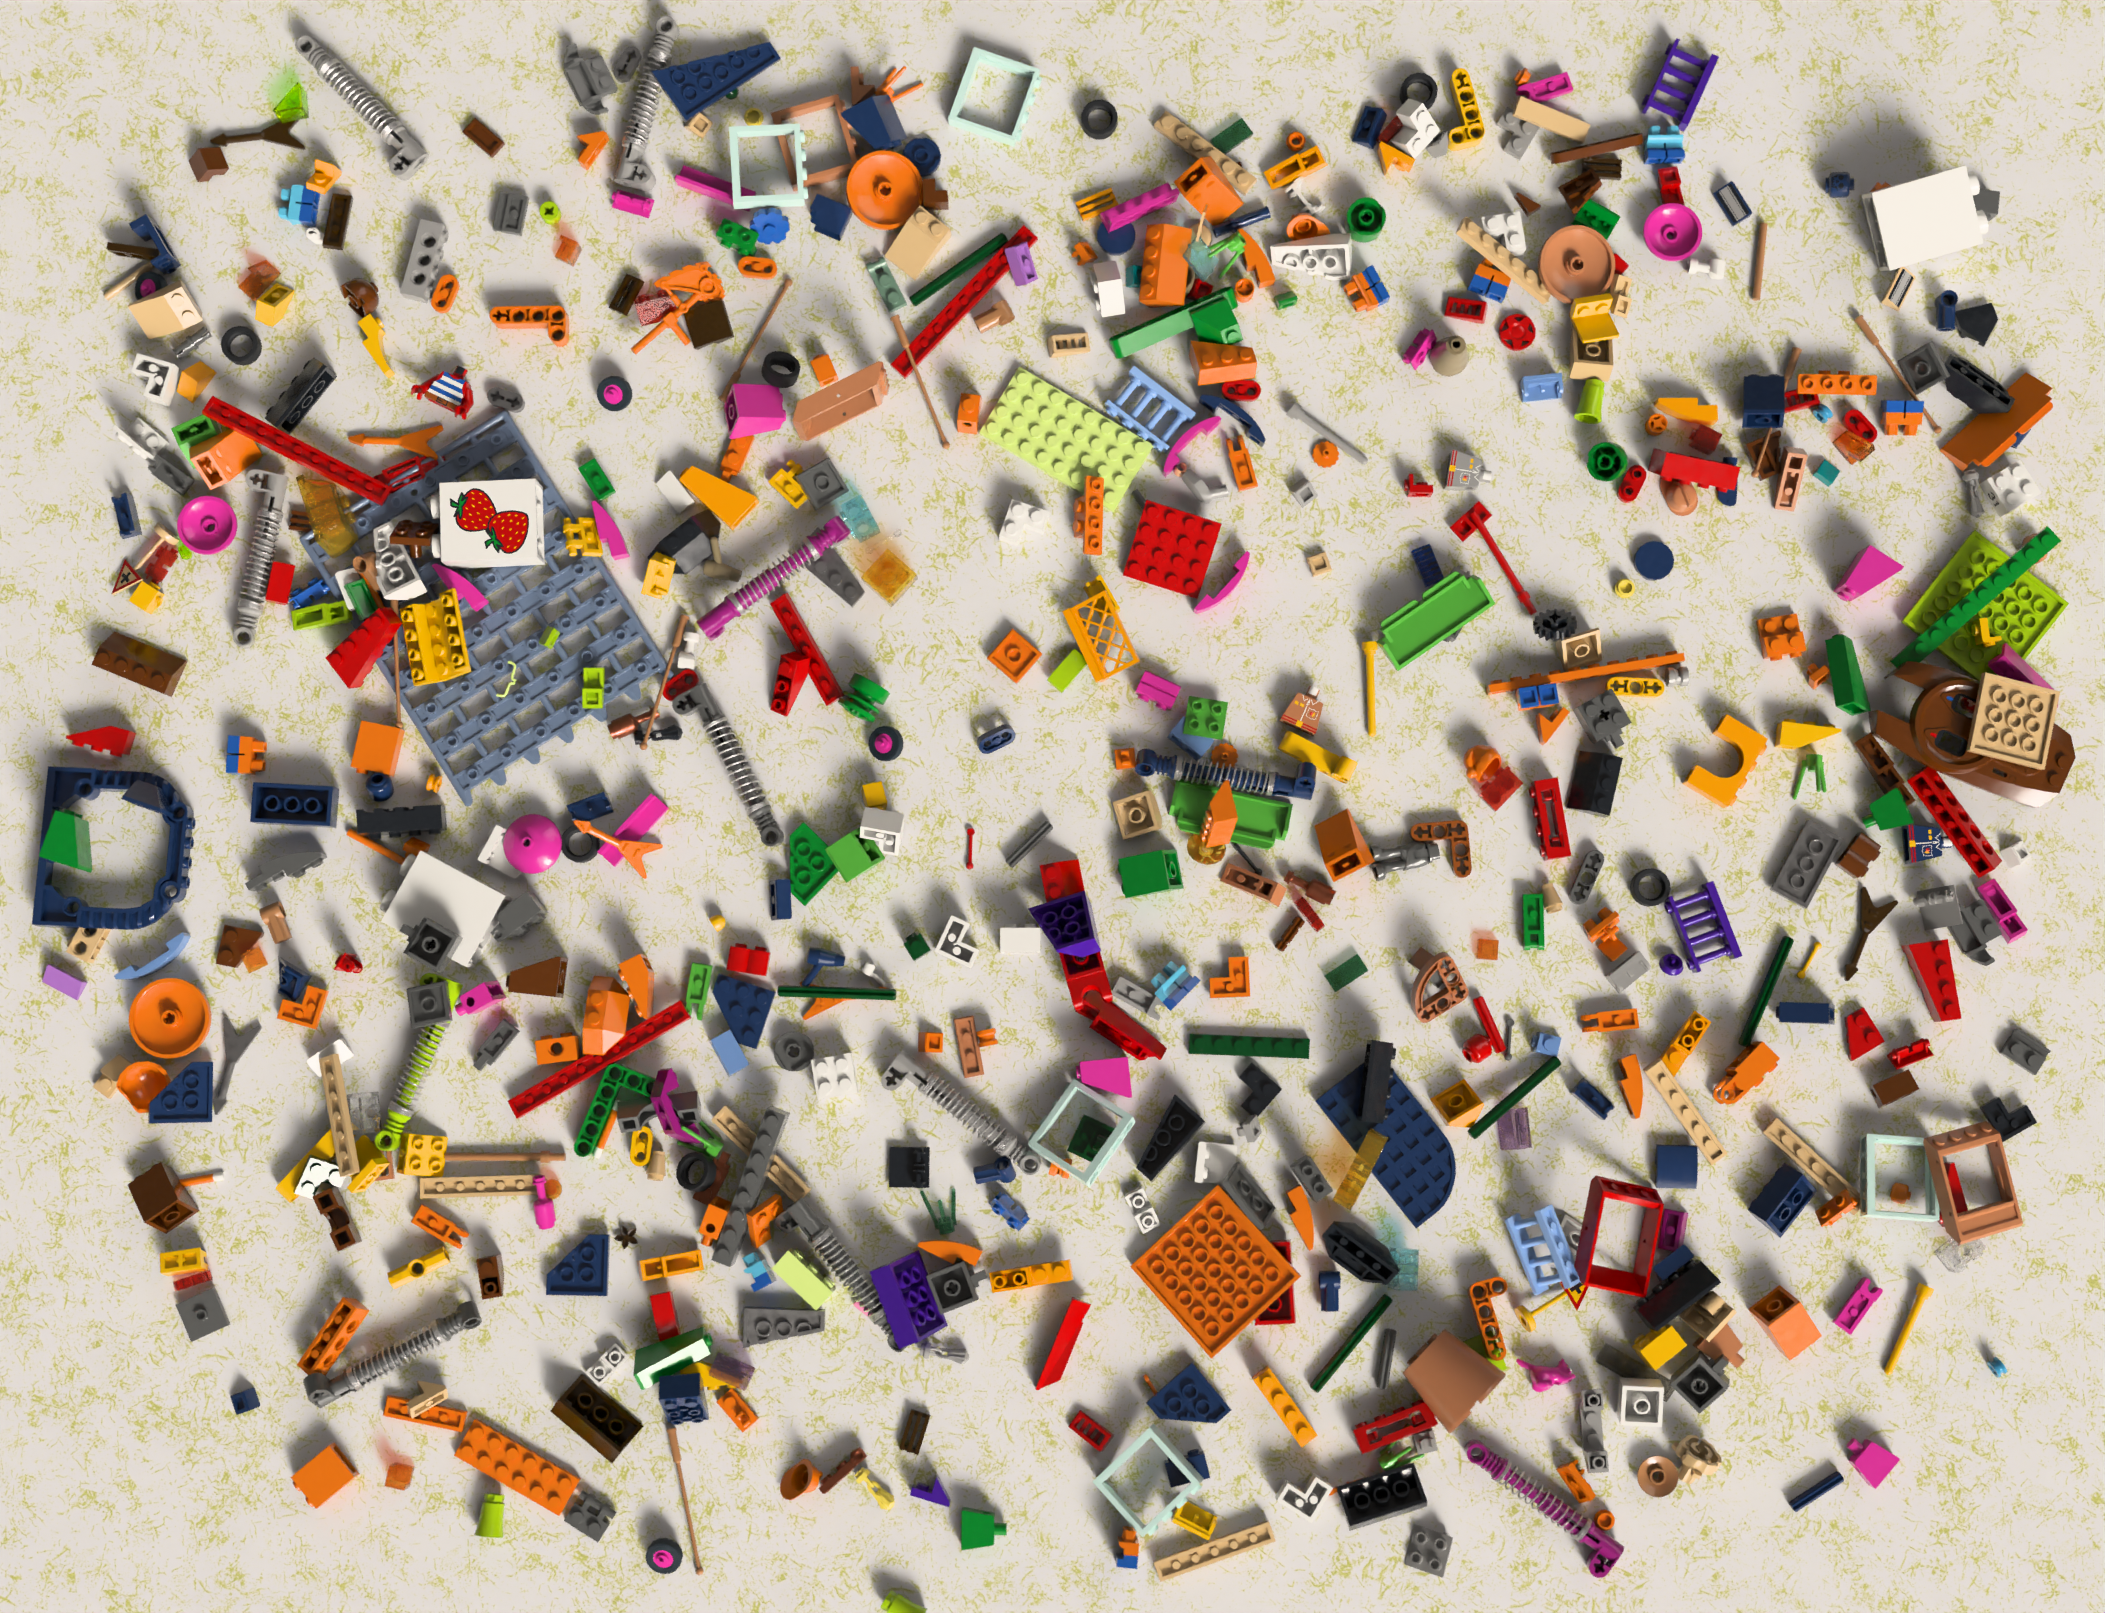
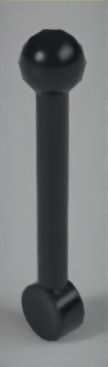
M1234 843L1232 845L1233 848L1254 869L1255 874L1261 876L1262 870L1254 865L1237 843Z

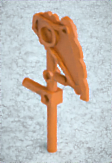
M708 262L695 263V266H684L681 268L682 270H674L668 273L670 276H663L653 283L656 288L660 287L666 290L671 296L670 299L677 306V309L663 316L660 319L661 323L631 348L634 354L642 350L666 328H671L685 346L691 342L677 324V318L683 313L688 312L689 308L698 300L709 303V301L723 300L725 296V291L721 286V279H718V275L715 273L711 274L707 270L709 267H712ZM671 290L693 293V295L682 303Z

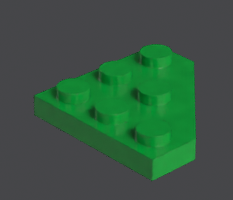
M803 822L790 835L791 894L806 906L839 871L825 851L829 846Z

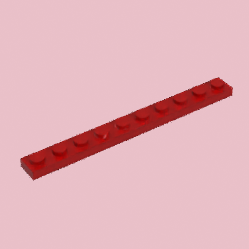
M1025 225L1014 234L910 343L909 349L916 366L936 348L1010 270L1005 249L1027 241L1030 249L1038 241V237ZM906 349L890 364L904 379L914 371Z
M214 396L210 398L202 410V414L381 506H383L392 491V487Z
M680 1000L625 1032V1036L604 1055L587 1054L508 1100L515 1117L519 1119L607 1068L609 1065L614 1064L691 1019L683 1001Z

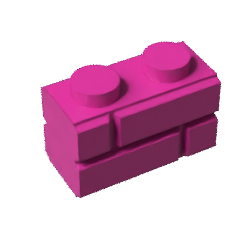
M1145 670L1135 694L1138 695V699L1147 703L1149 700L1155 702L1157 708L1166 711L1167 708L1172 709L1181 686Z

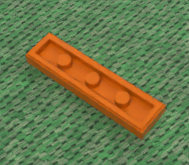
M387 1395L383 1416L463 1432L468 1411L435 1405L416 1417L411 1418L406 1405L410 1399Z

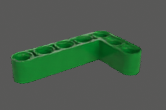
M621 1064L609 1065L604 1072L574 1144L576 1155L586 1157L593 1154L621 1086L650 1097L651 1093L648 1090V1085L651 1082L655 1083L656 1078ZM614 1067L620 1070L618 1078H614L611 1075V1070ZM632 1075H636L639 1078V1083L636 1086L630 1084L629 1080ZM606 1086L612 1088L613 1092L610 1097H606L603 1093ZM599 1104L605 1109L602 1116L596 1113V1107ZM591 1123L597 1127L595 1134L588 1132V1126ZM583 1142L589 1145L587 1153H583L580 1150V1145Z

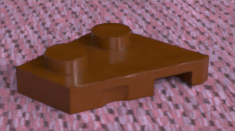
M1592 168L1559 186L1558 189L1572 213L1576 214L1602 186V182Z
M224 925L216 964L238 968L244 961V957L252 951L256 942L264 936V932Z

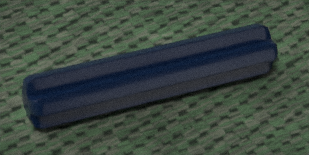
M1838 1471L1834 1472L1789 1501L1790 1507L1795 1512L1799 1511L1844 1482L1843 1476Z

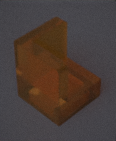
M560 235L559 239L562 243L555 258L574 267L582 248L578 242Z
M397 1462L391 1464L384 1486L406 1490L411 1485L415 1466Z

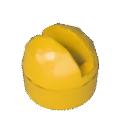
M714 915L709 918L717 932L724 928L726 921L722 915Z

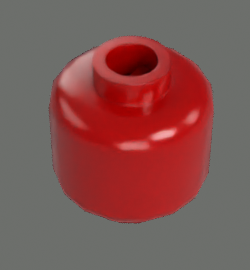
M1481 1034L1473 1035L1463 1043V1056L1469 1062H1482L1492 1054V1041L1489 1037Z

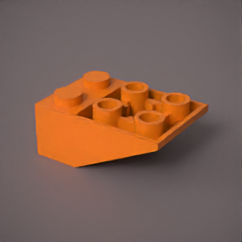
M1211 156L1201 157L1174 181V184L1184 198L1201 215L1206 204H1208L1205 218L1212 225L1222 223L1244 204Z
M232 429L189 448L190 460L210 490L229 482L263 456L254 440Z
M1348 808L1315 825L1323 861L1333 882L1375 862Z
M638 954L618 964L620 968L618 973L622 981L625 980L629 986L626 990L630 998H634L637 1003L635 1009L638 1015L644 1019H649L653 1016L655 973L647 956Z

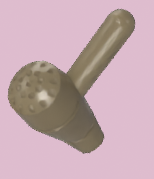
M711 537L710 544L714 560H706L703 565V574L714 579L739 582L742 571L722 562L718 539Z

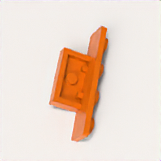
M1819 370L1818 374H1798L1797 394L1876 395V375H1850V371H1838V375L1830 374L1831 371Z
M1085 476L1084 496L1076 498L1073 504L1075 512L1073 522L1074 537L1083 538L1084 554L1097 556L1102 555L1104 478Z

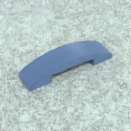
M180 933L166 942L169 948L167 952L142 968H139L137 965L128 966L114 975L115 979H138L161 970L182 952L191 937L190 934Z

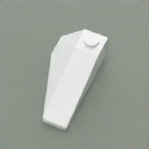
M1351 233L1328 234L1270 246L1272 265L1291 270L1306 271L1310 275L1318 274L1325 276V279L1351 280Z
M392 521L373 529L377 584L385 599L411 600L427 592L405 546L390 544L389 536L395 529Z

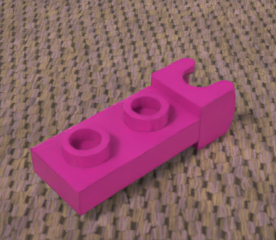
M1564 72L1534 83L1519 86L1516 89V95H1524L1529 100L1541 103L1571 93L1573 86L1568 73Z
M1866 1277L1861 1278L1851 1296L1832 1321L1849 1335L1852 1334L1872 1304L1877 1301L1883 1292V1289L1874 1287L1869 1291L1868 1286L1871 1281Z

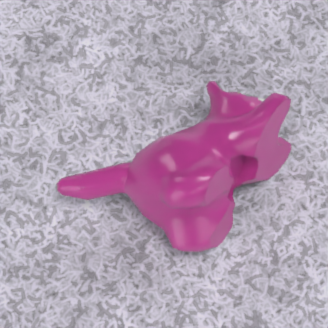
M1516 1359V1362L1521 1367L1530 1371L1532 1389L1539 1393L1550 1389L1553 1384L1563 1385L1572 1381L1571 1379L1576 1377L1575 1374H1571L1572 1369L1565 1363L1564 1359H1561L1556 1367L1535 1366L1521 1359Z

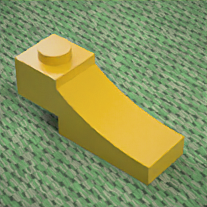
M368 314L357 322L368 337L362 343L382 372L390 378L395 373L384 351L383 336L386 333L382 328L385 326L379 317L374 318L371 314Z

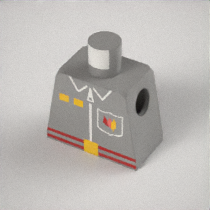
M1452 450L1449 454L1444 490L1474 491L1478 488L1479 481L1490 483L1492 471L1481 470V459Z

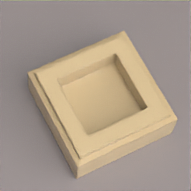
M1326 552L1306 558L1313 577L1332 570Z

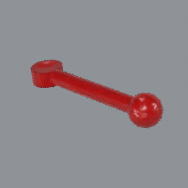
M973 828L967 830L969 843L966 868L969 870L974 866L972 863V842L975 830Z

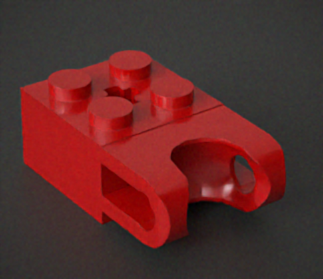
M1100 952L1084 956L1083 959L1085 960L1082 962L1079 961V956L1059 953L1075 1011L1084 1008L1083 996L1089 990L1100 992L1104 1002L1113 1001Z

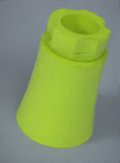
M1587 379L1585 381L1581 399L1574 415L1577 421L1586 424L1601 423L1604 382L1598 379Z
M484 1494V1501H482L480 1517L474 1535L503 1538L504 1494Z
M892 1590L880 1607L887 1611L886 1613H926L927 1608L915 1604L899 1593L897 1595Z

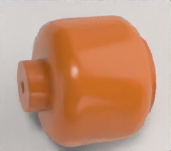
M1896 1182L1892 1186L1890 1197L1893 1202L1905 1204L1907 1199L1910 1200L1912 1192H1909L1908 1185Z

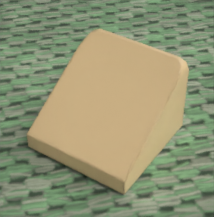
M699 113L687 121L684 127L703 139L713 122L702 113Z

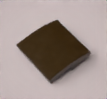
M724 300L707 303L684 313L692 344L696 350L713 343L719 344L734 337Z

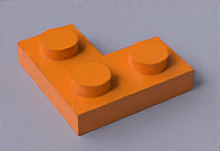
M1248 956L1228 957L1229 977L1209 978L1210 998L1250 997Z
M308 985L302 1004L282 999L277 1018L317 1029L329 991Z
M774 1194L746 1214L751 1246L756 1249L771 1239L769 1222L783 1212L782 1197L780 1195Z

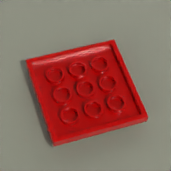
M1146 500L1123 576L1198 599L1222 523Z

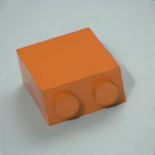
M361 720L350 767L355 768L356 773L368 775V772L394 777L405 731L400 728Z
M334 1442L291 1478L294 1487L298 1491H302L306 1496V1502L311 1507L317 1509L357 1477L359 1472Z

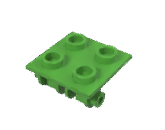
M1189 696L1183 734L1222 740L1228 702Z

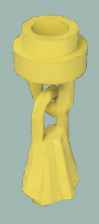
M864 1467L859 1469L854 1475L856 1477L855 1480L858 1483L864 1480L868 1484V1491L877 1500L880 1509H891L895 1503L894 1495L886 1492L877 1482L870 1481L867 1478L871 1473L868 1469H864ZM874 1485H875V1487L878 1489V1491H877L876 1493H875L874 1490L872 1489V1488H874Z

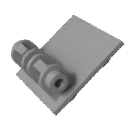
M1955 884L1917 891V896L1913 899V903L1915 906L1918 905L1920 907L1925 930L1963 924Z
M1415 1524L1405 1565L1443 1578L1453 1537L1450 1534L1439 1533Z

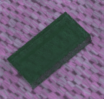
M1241 118L1212 138L1210 142L1223 154H1227L1253 136V132Z
M1356 954L1324 975L1333 991L1337 992L1369 970L1359 955Z

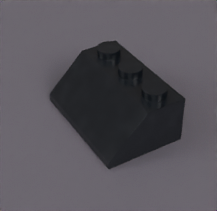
M1579 751L1566 808L1604 818L1610 816L1623 758L1605 753Z

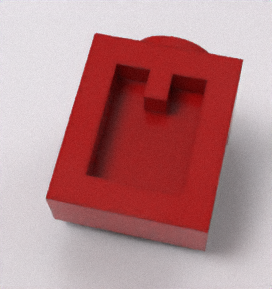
M1409 474L1407 479H1404L1403 488L1404 491H1407V497H1431L1433 494V485H1428L1427 482H1417L1416 485H1413V474Z

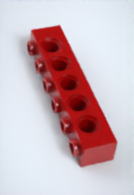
M1926 766L1907 780L1978 878L1991 872L2002 862L2001 858L1937 771Z

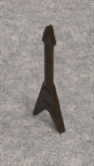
M298 112L261 132L226 136L223 133L211 139L210 142L214 145L227 147V144L264 140L305 150V146L289 134L290 130L302 118V115Z
M1866 887L1861 888V933L1849 964H1845V981H1849L1858 971L1856 966L1868 935L1898 904V901L1895 900L1881 907H1875Z

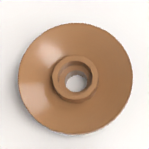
M1651 1456L1640 1464L1637 1480L1641 1489L1648 1495L1664 1497L1676 1488L1678 1471L1672 1461L1666 1457ZM1654 1472H1659L1657 1479L1653 1478Z

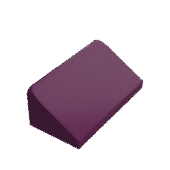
M1664 1209L1659 1249L1674 1252L1683 1245L1688 1213Z

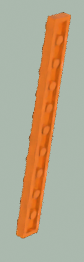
M1670 651L1661 657H1658V654H1651L1642 660H1639L1638 657L1626 659L1627 662L1619 663V660L1607 662L1606 666H1600L1597 663L1588 665V669L1580 670V667L1569 668L1568 672L1561 673V670H1554L1545 676H1541V673L1529 675L1530 678L1522 679V676L1510 678L1509 682H1502V679L1490 682L1491 685L1486 687V693L1491 695L1516 691L1518 688L1558 684L1679 664L1685 661L1684 653L1677 654V651Z

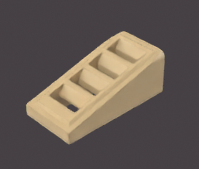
M1088 332L1050 335L1047 339L1050 358L1091 351ZM1078 339H1081L1083 347L1081 348L1079 347ZM1071 340L1074 342V348L1071 346ZM1063 341L1066 343V349L1063 347Z

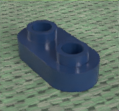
M1004 724L982 734L977 739V746L980 752L989 754L1012 743L1016 734L1010 725Z

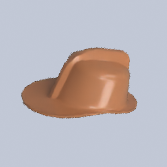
M1672 478V481L1661 480V492L1671 512L1679 516H1686L1694 512L1698 504V497L1692 483L1690 485L1678 483L1679 479Z

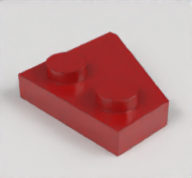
M1864 1007L1844 1017L1850 1053L1848 1058L1850 1061H1854L1885 1042Z

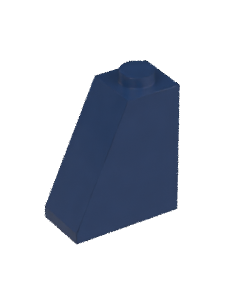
M1779 1002V1006L1776 1007V1018H1779V1022L1835 1025V1005L1829 1003Z

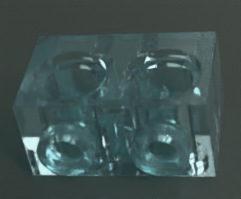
M862 495L840 505L842 511L839 513L844 523L849 522L851 526L850 534L853 540L858 539L859 543H862L881 533ZM853 507L859 509V513L855 516L849 514L850 509ZM862 524L869 526L865 533L858 531L859 526Z
M1390 1247L1389 1251L1399 1268V1272L1390 1281L1388 1288L1417 1291L1419 1250Z

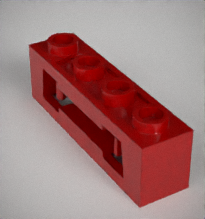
M1558 777L1531 782L1529 795L1534 800L1532 813L1534 818L1537 817L1538 825H1536L1535 829L1537 837H1540L1541 845H1539L1540 856L1544 857V861L1571 856ZM1552 800L1553 803H1550L1554 829L1555 834L1559 837L1549 839L1551 833L1546 804L1543 802Z
M1423 1399L1411 1403L1412 1407L1406 1410L1404 1406L1393 1410L1394 1414L1388 1417L1385 1414L1374 1418L1375 1422L1367 1424L1366 1421L1355 1425L1356 1429L1352 1432L1362 1455L1437 1426L1438 1423L1435 1415ZM1419 1412V1414L1412 1416L1413 1424L1424 1421L1422 1425L1414 1428L1411 1425L1381 1437V1441L1369 1444L1370 1441L1376 1440L1379 1437L1376 1431L1369 1434L1366 1431L1374 1428L1378 1430L1408 1418L1410 1414Z

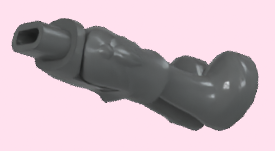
M1417 841L1390 849H1381L1378 844H1370L1369 851L1375 862L1394 857H1400L1401 859L1394 862L1373 864L1372 871L1376 881L1384 880L1387 873L1402 869L1406 871L1432 863L1433 860L1440 859L1437 843L1429 845V843Z

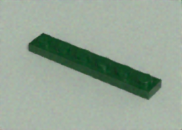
M1189 1034V1054L1309 1059L1310 1039Z

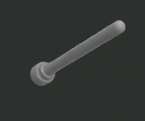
M1297 402L1293 404L1286 414L1287 416L1296 420L1300 419L1363 465L1367 464L1368 459L1306 415L1303 412L1304 410L1301 409L1302 406Z

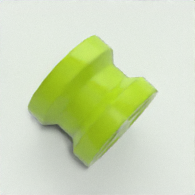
M547 201L540 206L539 213L545 223L555 225L561 220V212L554 202Z

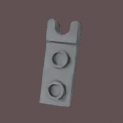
M1121 976L1111 991L1113 996L1146 1013L1159 1021L1160 1015L1155 1013V1006L1161 1005L1166 1007L1157 996Z

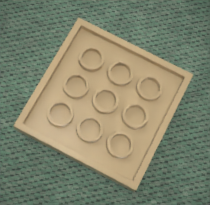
M1986 672L1982 673L1966 751L2039 770L2045 769L2060 691Z

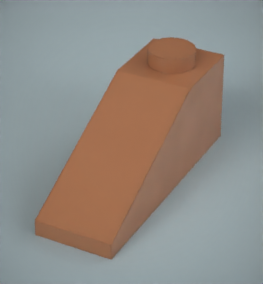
M1783 447L1774 509L1793 512L1795 510L1808 457L1802 448Z
M1230 863L1227 864L1220 880L1279 907L1287 890L1278 882Z

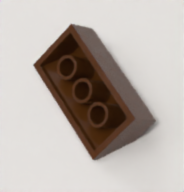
M114 631L99 646L91 665L172 697L188 661Z

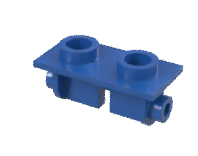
M315 577L307 582L308 586L304 589L299 587L292 591L288 601L294 600L293 607L296 610L302 609L313 603L309 597L310 595H313L315 600H318L328 594L330 589L326 583L322 584L324 581L323 577L320 579Z
M999 1192L989 1205L994 1213L999 1216L1001 1215L1007 1220L1006 1222L1011 1228L1019 1231L1029 1221L1028 1214L1018 1205L1012 1210L1010 1207L1015 1202L1006 1193Z

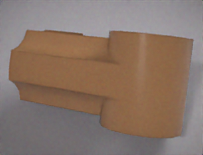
M1001 300L995 303L991 309L974 317L973 320L982 334L998 325L1003 326L1015 319V316L1007 300Z
M369 551L355 557L352 563L356 572L363 573L374 591L378 592L380 588L376 579V553Z
M280 901L259 909L260 916L268 926L275 944L292 938L285 920L286 913Z

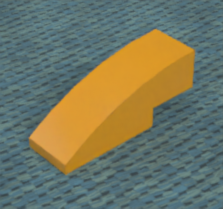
M1316 145L1300 155L1297 153L1264 171V174L1271 189L1274 190L1294 182L1300 176L1306 177L1326 167L1328 164L1321 149Z
M1658 398L1654 402L1655 408L1679 420L1701 425H1714L1718 421V405H1698V398Z
M701 1249L637 1261L640 1281L704 1270Z

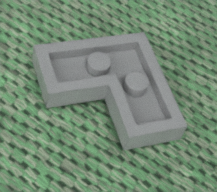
M1507 106L1496 125L1512 134L1503 151L1521 160L1540 127L1512 116L1514 110Z

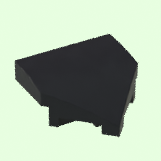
M1988 303L1955 311V323L1959 331L1962 332L1961 338L1968 337L1979 342L1978 345L1984 347L1998 322L1993 304Z

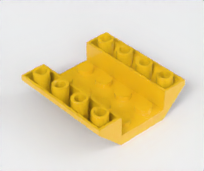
M455 588L439 593L440 599L427 604H411L400 609L414 686L443 682L472 672L458 595Z

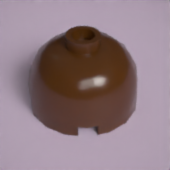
M353 278L340 286L344 299L349 298L351 303L348 305L360 317H366L377 309L379 305L377 292L379 290L373 282L369 283L362 278Z

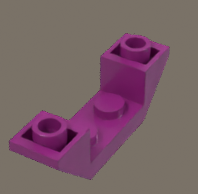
M672 1068L658 1070L650 1099L664 1133L688 1144L700 1143L699 1140L681 1129V1126H685L700 1135L694 1123L679 1125V1118L675 1115L672 1101L667 1095L668 1092L679 1087L677 1075Z

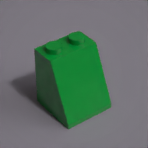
M64 809L63 812L55 810L39 857L91 873L92 857L89 822L83 820V815L67 809Z
M1158 850L1118 859V872L1123 882L1121 889L1125 898H1135L1184 889L1177 850Z

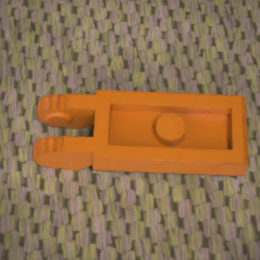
M1242 435L1237 436L1240 450L1235 452L1231 439H1225L1238 492L1258 487L1248 448L1245 447Z
M1637 1008L1596 1012V1014L1580 1016L1581 1020L1584 1021L1590 1019L1597 1020L1596 1027L1582 1028V1033L1639 1028Z
M424 1204L420 1205L411 1220V1223L441 1241L448 1242L461 1249L463 1244L450 1237L452 1232L454 1231L465 1238L469 1236L467 1231L456 1226L457 1224Z

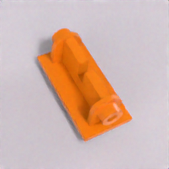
M1844 1189L1815 1211L1821 1227L1833 1225L1835 1221L1842 1217V1212L1846 1214L1853 1208H1856L1858 1201L1855 1197H1850L1847 1189Z

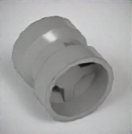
M1687 666L1679 667V669L1666 667L1665 684L1667 687H1673L1674 685L1688 686L1689 671Z

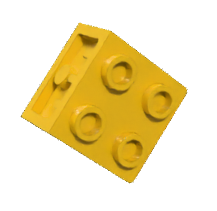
M1610 293L1573 299L1569 317L1582 343L1619 337V332L1609 314L1613 300Z
M402 1132L397 1173L442 1177L444 1174V1156L448 1138L445 1136Z
M362 1135L355 1143L360 1172L350 1175L352 1182L347 1188L351 1193L366 1191L390 1164L367 1135Z

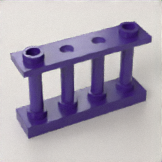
M1676 38L1673 44L1669 43L1664 53L1667 55V58L1650 95L1646 94L1641 105L1644 108L1641 113L1645 114L1649 107H1652L1676 118L1679 122V130L1684 132L1689 125L1719 56L1712 54L1708 60H1702L1677 49L1680 39ZM1672 56L1700 67V70L1703 71L1701 76L1694 77L1670 66L1669 63ZM1664 74H1670L1692 84V87L1695 88L1693 94H1686L1662 83L1661 80ZM1660 90L1684 101V104L1687 105L1685 111L1676 110L1654 100L1656 91Z
M1714 881L1702 884L1701 892L1674 901L1673 896L1667 897L1664 903V908L1667 914L1671 915L1687 959H1685L1686 965L1693 973L1701 971L1700 964L1726 955L1730 959H1736L1742 956ZM1702 899L1707 900L1710 907L1707 911L1683 920L1681 919L1678 908ZM1709 918L1715 920L1717 926L1714 930L1688 938L1685 927ZM1715 937L1722 938L1723 948L1699 957L1695 956L1692 946Z

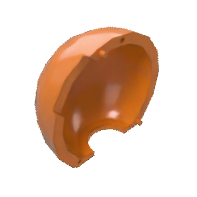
M149 1061L135 1062L127 1066L119 1075L116 1088L126 1097L137 1113H148V1103L171 1080L166 1070L160 1065Z

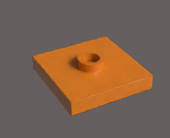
M1012 628L987 659L1017 684L1042 656V653Z

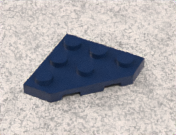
M718 974L712 993L737 1043L757 1049L776 992Z
M191 1062L148 1103V1124L212 1122L213 1062Z
M589 1234L576 1248L547 1274L546 1295L608 1296L610 1234Z
M1193 1363L1186 1366L1146 1402L1159 1419L1218 1423L1231 1411L1229 1406Z

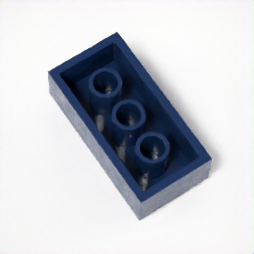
M253 782L250 822L268 825L336 828L339 788L333 786Z

